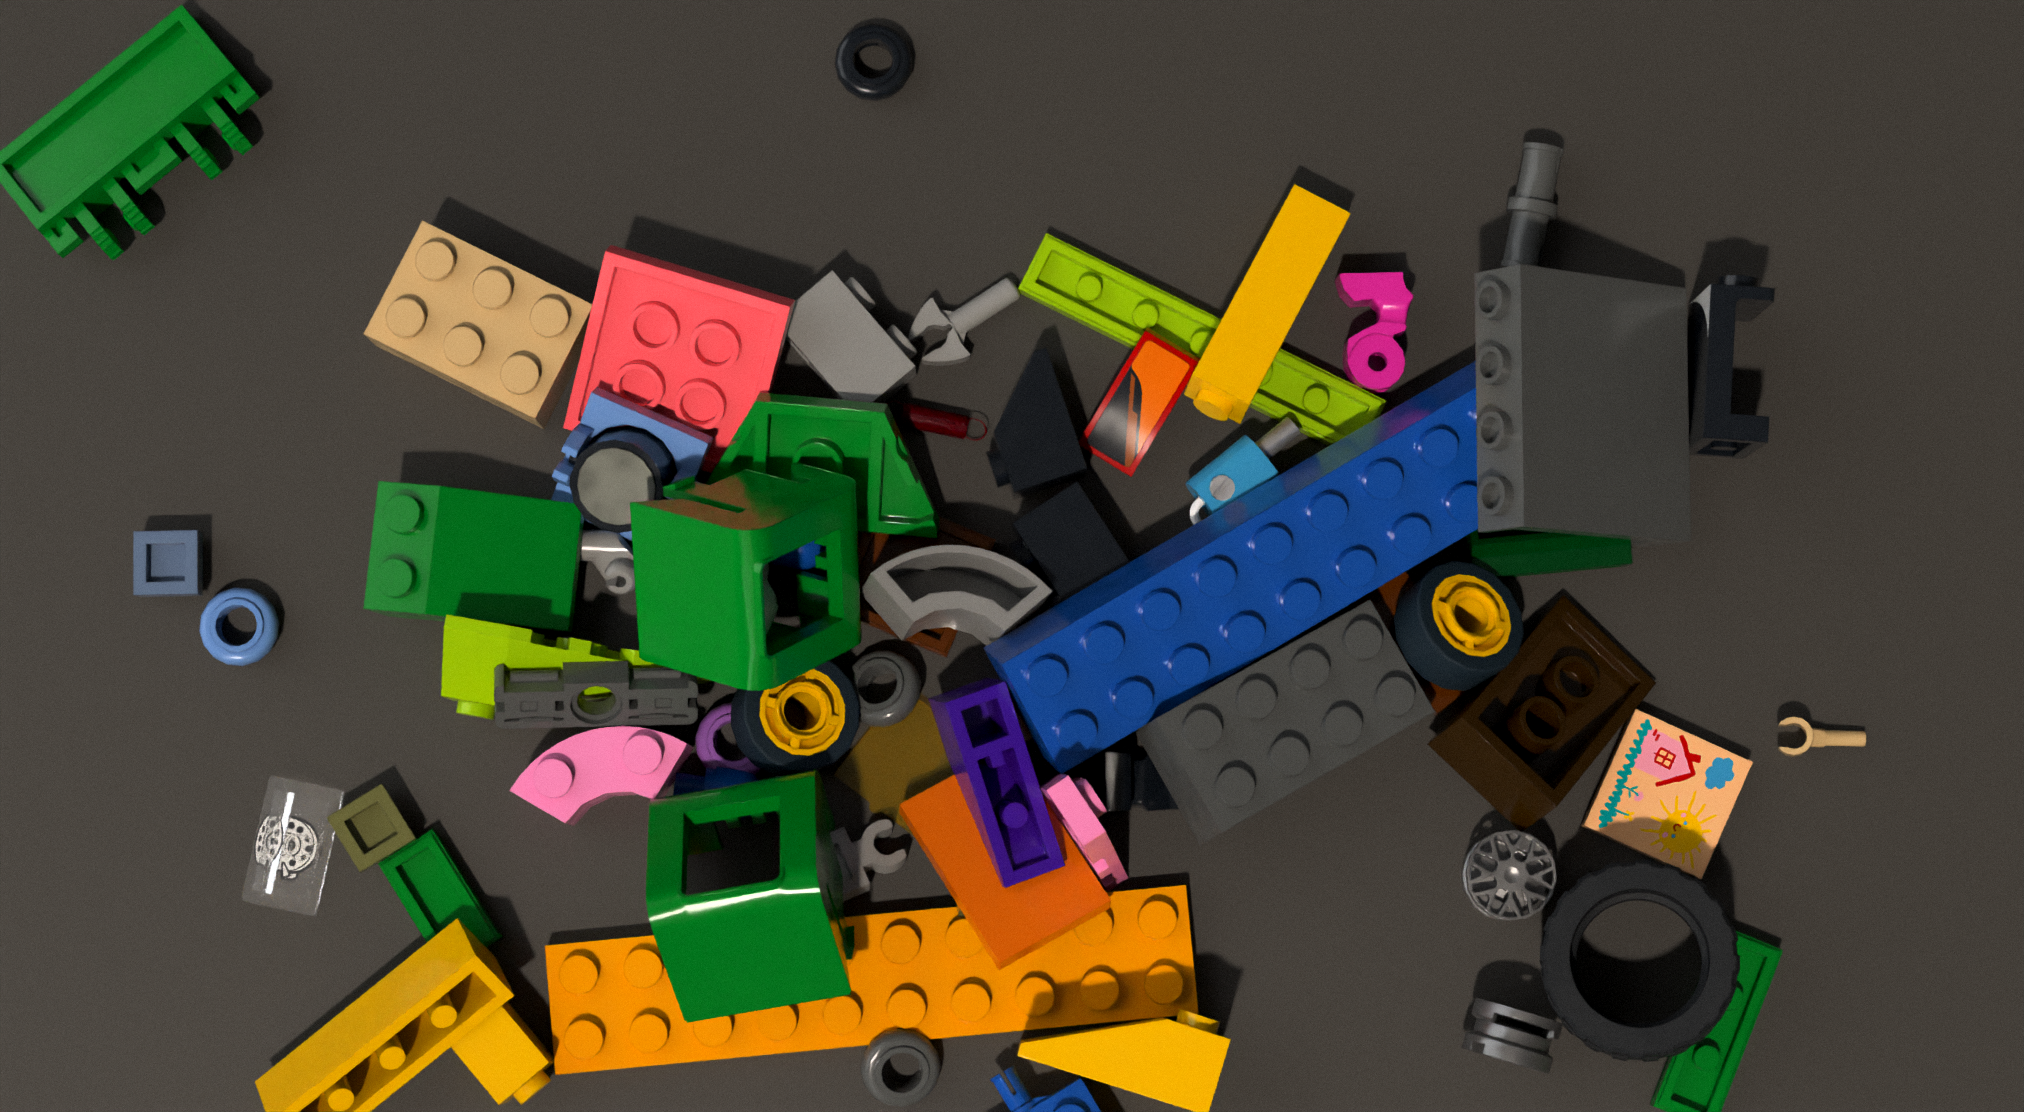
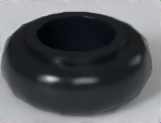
M871 23L856 27L844 36L836 50L834 65L838 80L849 93L863 100L879 101L891 98L903 89L911 75L913 59L909 45L900 33L886 25ZM871 46L887 50L892 57V67L889 72L875 79L862 76L855 66V58L859 52Z

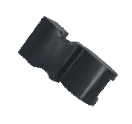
M1105 752L1094 755V791L1105 806L1106 813L1130 811L1131 808H1142L1146 812L1179 810L1149 755H1145L1142 759H1131V753Z

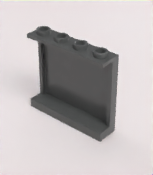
M1525 264L1474 273L1478 532L1488 533L1516 529L1631 540V546L1640 547L1690 542L1691 505L1686 288Z

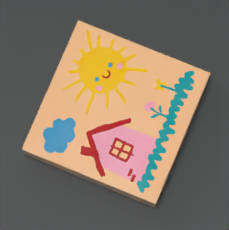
M1635 709L1627 720L1581 826L1665 865L1667 863L1681 869V872L1693 878L1702 879L1753 762Z

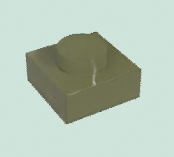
M380 784L326 817L360 873L365 872L417 839L383 784Z

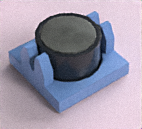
M596 387L590 394L580 423L572 430L561 450L566 455L556 466L552 474L553 480L558 483L551 500L574 503L585 521L594 524L600 529L616 532L632 541L630 503L673 499L663 496L664 486L690 476H694L695 482H697L714 437Z

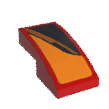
M1147 327L1080 438V447L1132 477L1188 385L1200 358Z

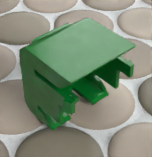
M795 463L791 464V481L747 469L711 485L695 482V477L690 476L663 487V496L673 499L630 503L639 657L642 660L737 689L761 691L778 687L861 643L856 481L853 478ZM812 541L815 544L826 546V551L815 555V567L827 570V577L796 570L797 613L801 629L773 621L766 635L763 586L764 566L768 562Z
M817 770L650 800L646 869L647 912L654 938L683 1018L687 1023L851 995L852 991L846 960L852 959L854 951V926H847L843 914V874L829 832L835 830L834 825L836 824L821 776ZM766 812H777L780 822V874L778 878L771 881L687 895L688 856L724 849L715 821L726 820L728 829L741 827V817L751 815L753 824L766 822Z

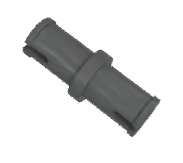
M1525 142L1523 144L1524 152L1515 197H1509L1506 211L1512 215L1504 257L1500 264L1501 268L1517 264L1541 267L1549 220H1555L1558 212V206L1553 204L1564 149L1538 142Z

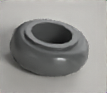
M877 650L862 656L852 665L847 674L859 701V721L871 727H889L903 721L912 713L920 698L921 681L916 667L906 656L892 650ZM884 674L896 675L897 685L893 695L882 703H870L867 696L871 683L877 677Z
M898 1028L885 1031L871 1041L863 1053L860 1070L863 1084L875 1099L885 1105L904 1107L917 1104L931 1093L938 1082L941 1065L938 1051L928 1038L915 1030ZM907 1053L916 1057L919 1062V1068L915 1075L907 1081H890L882 1074L883 1065L893 1055Z

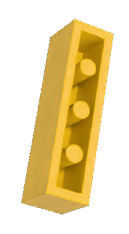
M458 918L455 919L255 1081L265 1112H371L514 996L496 957Z

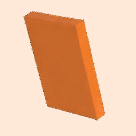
M952 775L902 802L899 806V813L998 970L1110 908L1111 899L1044 796L1043 799L1065 866L1006 888L1002 887L955 775Z

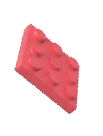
M610 245L604 254L563 428L572 431L580 423L591 392L596 387H599L714 437L702 467L703 471L712 473L759 392H772L795 300Z

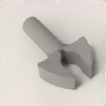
M1004 278L955 311L939 310L934 299L930 298L920 309L912 324L908 336L909 342L913 343L924 336L928 330L934 328L942 331L951 328V331L947 333L946 343L941 348L935 349L922 357V363L925 365L943 366L969 360L970 353L963 346L966 334L1020 298L1018 287L1011 279Z

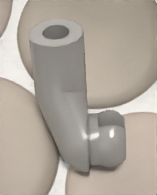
M583 530L580 561H591L606 580V587L613 593L628 594L635 589L633 549L626 540L616 532Z

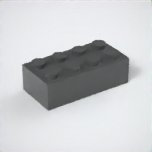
M1368 600L1155 718L1138 730L1136 734L1199 845H1202L1435 711L1371 600Z

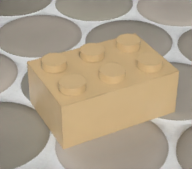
M422 220L364 335L375 346L545 429L579 363L592 304Z

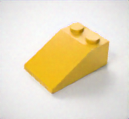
M1179 1009L1176 1021L1160 1017L1020 1040L1017 1056L1194 1112H1209L1231 1039L1217 1034L1220 1021Z

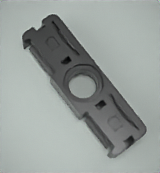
M628 661L563 662V670L504 671V664H499L494 669L495 724L501 729L688 725L694 723L698 717L697 676L667 667L629 668ZM594 686L605 687L613 693L610 698L600 702H590L579 696L583 690Z

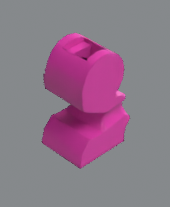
M1403 272L1339 273L1334 281L1339 298L1349 308L1369 306L1376 314V323L1355 334L1344 344L1342 354L1343 370L1350 383L1374 395L1384 393L1393 387L1404 372V353L1394 339L1400 337L1406 331L1407 314L1413 294L1406 288Z

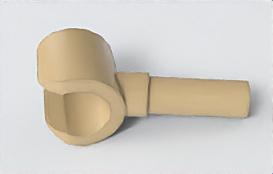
M1798 717L1786 718L1778 725L1784 727L1798 726L1805 733V743L1803 746L1795 749L1778 747L1781 753L1790 757L1802 755L1809 747H1864L1866 744L1865 731L1811 728L1807 721Z

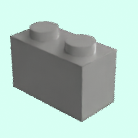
M832 270L795 301L785 339L837 399L884 404L917 376L915 365L910 360L917 354V351L895 325L892 324L888 329L884 330L869 313L876 306L875 302L853 277L843 283Z

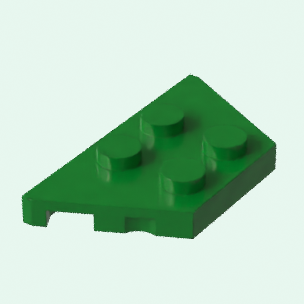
M759 392L705 483L707 485L714 484L745 469L791 481V464L799 463L843 474L856 481L858 531L937 538L940 528V519L889 406L883 403Z

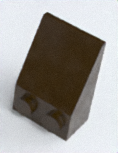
M1563 595L1525 634L1519 653L1485 684L1476 687L1427 745L1518 831L1522 832L1560 804L1656 682Z

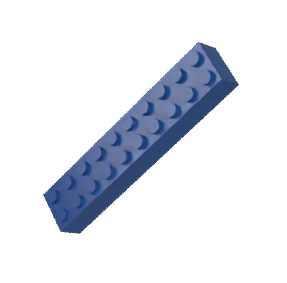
M1476 361L985 646L984 650L1000 680L1006 682L1011 700L1041 755L1060 774H1063L1153 721L1155 718L1182 704L1477 530Z

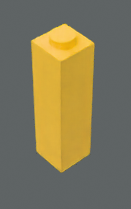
M1294 184L1196 366L1184 392L1185 396L1194 400L1193 404L1200 412L1219 421H1226L1229 418L1239 424L1242 422L1351 214L1350 212Z

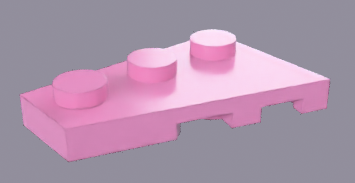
M1057 772L1039 784L1046 801L1106 891H1111L1127 880L1128 876L1105 829L1097 819L1106 813L1107 810L1088 781L1078 776L1071 780L1069 775Z

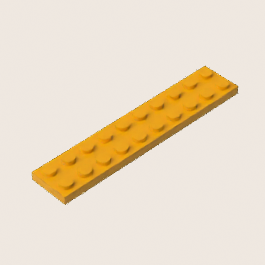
M1186 885L1106 892L1111 899L1109 909L1001 970H998L966 917L958 916L957 907L845 917L847 926H854V951L852 959L846 960L852 991L851 995L688 1023L683 1018L654 935L545 945L555 1075L869 1045L873 1039L883 1032L898 1028L915 1030L928 1039L1171 1017L1178 1016L1179 1009L1199 1014Z

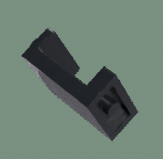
M1745 275L1720 276L1718 284L1711 283L1688 305L1687 351L1690 455L1744 459L1768 443L1769 416L1730 414L1735 321H1752L1774 302L1775 288L1757 287L1758 279Z

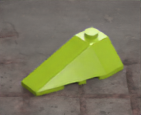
M446 614L443 634L441 696L452 701H458L456 713L494 720V669L499 664H504V671L563 670V662L628 661L629 668L664 666L642 660L639 657L638 650L621 648L620 652L607 650L608 646L572 637H557L556 641L544 639V635L534 633L531 629ZM697 677L698 684L712 682L711 680ZM594 686L583 690L579 696L585 700L611 697L613 693L605 687Z

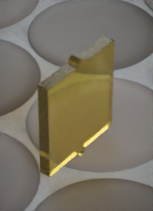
M919 699L912 713L903 721L889 727H870L834 775L870 802L869 809L872 813L883 812L914 836L899 813L900 804L954 775V772L947 758L932 709Z

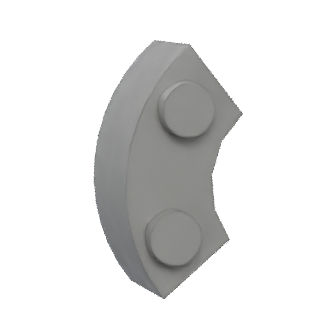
M939 545L916 549L884 563L870 573L860 594L901 641L923 629L949 627L972 634L987 646L1018 628L1036 613L1052 590L1027 568L998 553L965 545Z

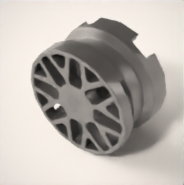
M1516 830L1492 833L1475 842L1464 857L1460 873L1463 891L1472 903V907L1484 916L1500 921L1526 919L1542 910L1552 897L1557 880L1555 862L1547 847L1531 834Z
M1476 998L1471 1014L1477 1019L1473 1031L1466 1032L1462 1048L1549 1074L1553 1058L1548 1054L1551 1041L1559 1040L1563 1024L1502 1004ZM1498 1015L1534 1026V1033L1509 1024L1495 1022Z

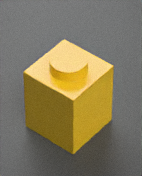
M508 1002L451 1046L453 1051L498 1105L509 1102L513 1097L516 1098L520 1105H523L551 1081L544 1071L554 1063L553 1055Z

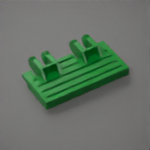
M181 4L0 151V183L62 258L66 257L84 242L69 223L76 217L97 245L114 261L124 251L120 247L121 242L109 228H105L97 218L101 213L116 203L122 210L124 219L135 231H140L141 234L146 235L155 227L119 181L126 177L140 195L151 188L182 162L181 158L167 143L173 137L178 140L209 179L213 180L223 171L219 167L218 160L207 148H203L195 137L214 122L222 131V137L234 151H239L243 156L253 145L219 106L217 101L224 96L240 115L259 100L260 97Z

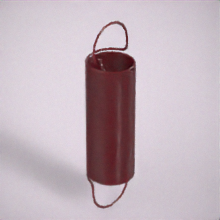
M898 401L886 403L897 402L903 406L898 426L962 440L966 437L972 441L981 440L987 433V428L981 420L969 418L967 415L907 402L904 405ZM970 419L980 421L984 425L985 434L980 439H971L966 436Z

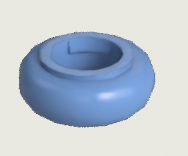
M234 587L219 592L207 603L201 614L199 632L203 645L215 659L227 665L245 666L260 661L272 650L278 638L279 620L275 607L265 595L251 588ZM248 608L255 615L257 622L256 632L247 643L233 645L223 636V621L232 610Z

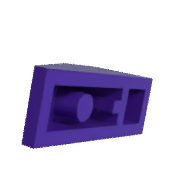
M987 677L928 698L947 758L1002 887L1006 888L1064 867L1065 863L1006 682Z

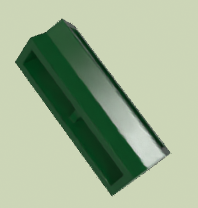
M1477 529L1465 536L1467 562L1474 563L1490 571L1498 578L1626 567L1633 564L1631 540L1516 529L1488 533L1478 532Z

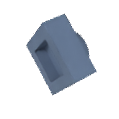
M199 530L133 531V595L137 597L203 596V533Z

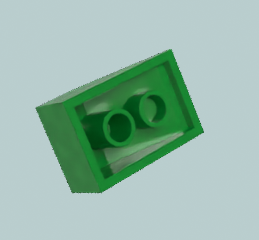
M378 481L363 609L388 617L445 622L446 614L526 629L572 632L584 517L576 505L569 502L437 485Z

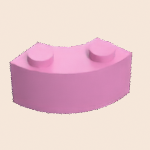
M615 726L593 729L571 736L542 753L524 770L509 791L560 821L574 826L590 807L613 796L640 795L649 799L665 797L675 781L676 773L680 772L694 747L671 735L642 727Z

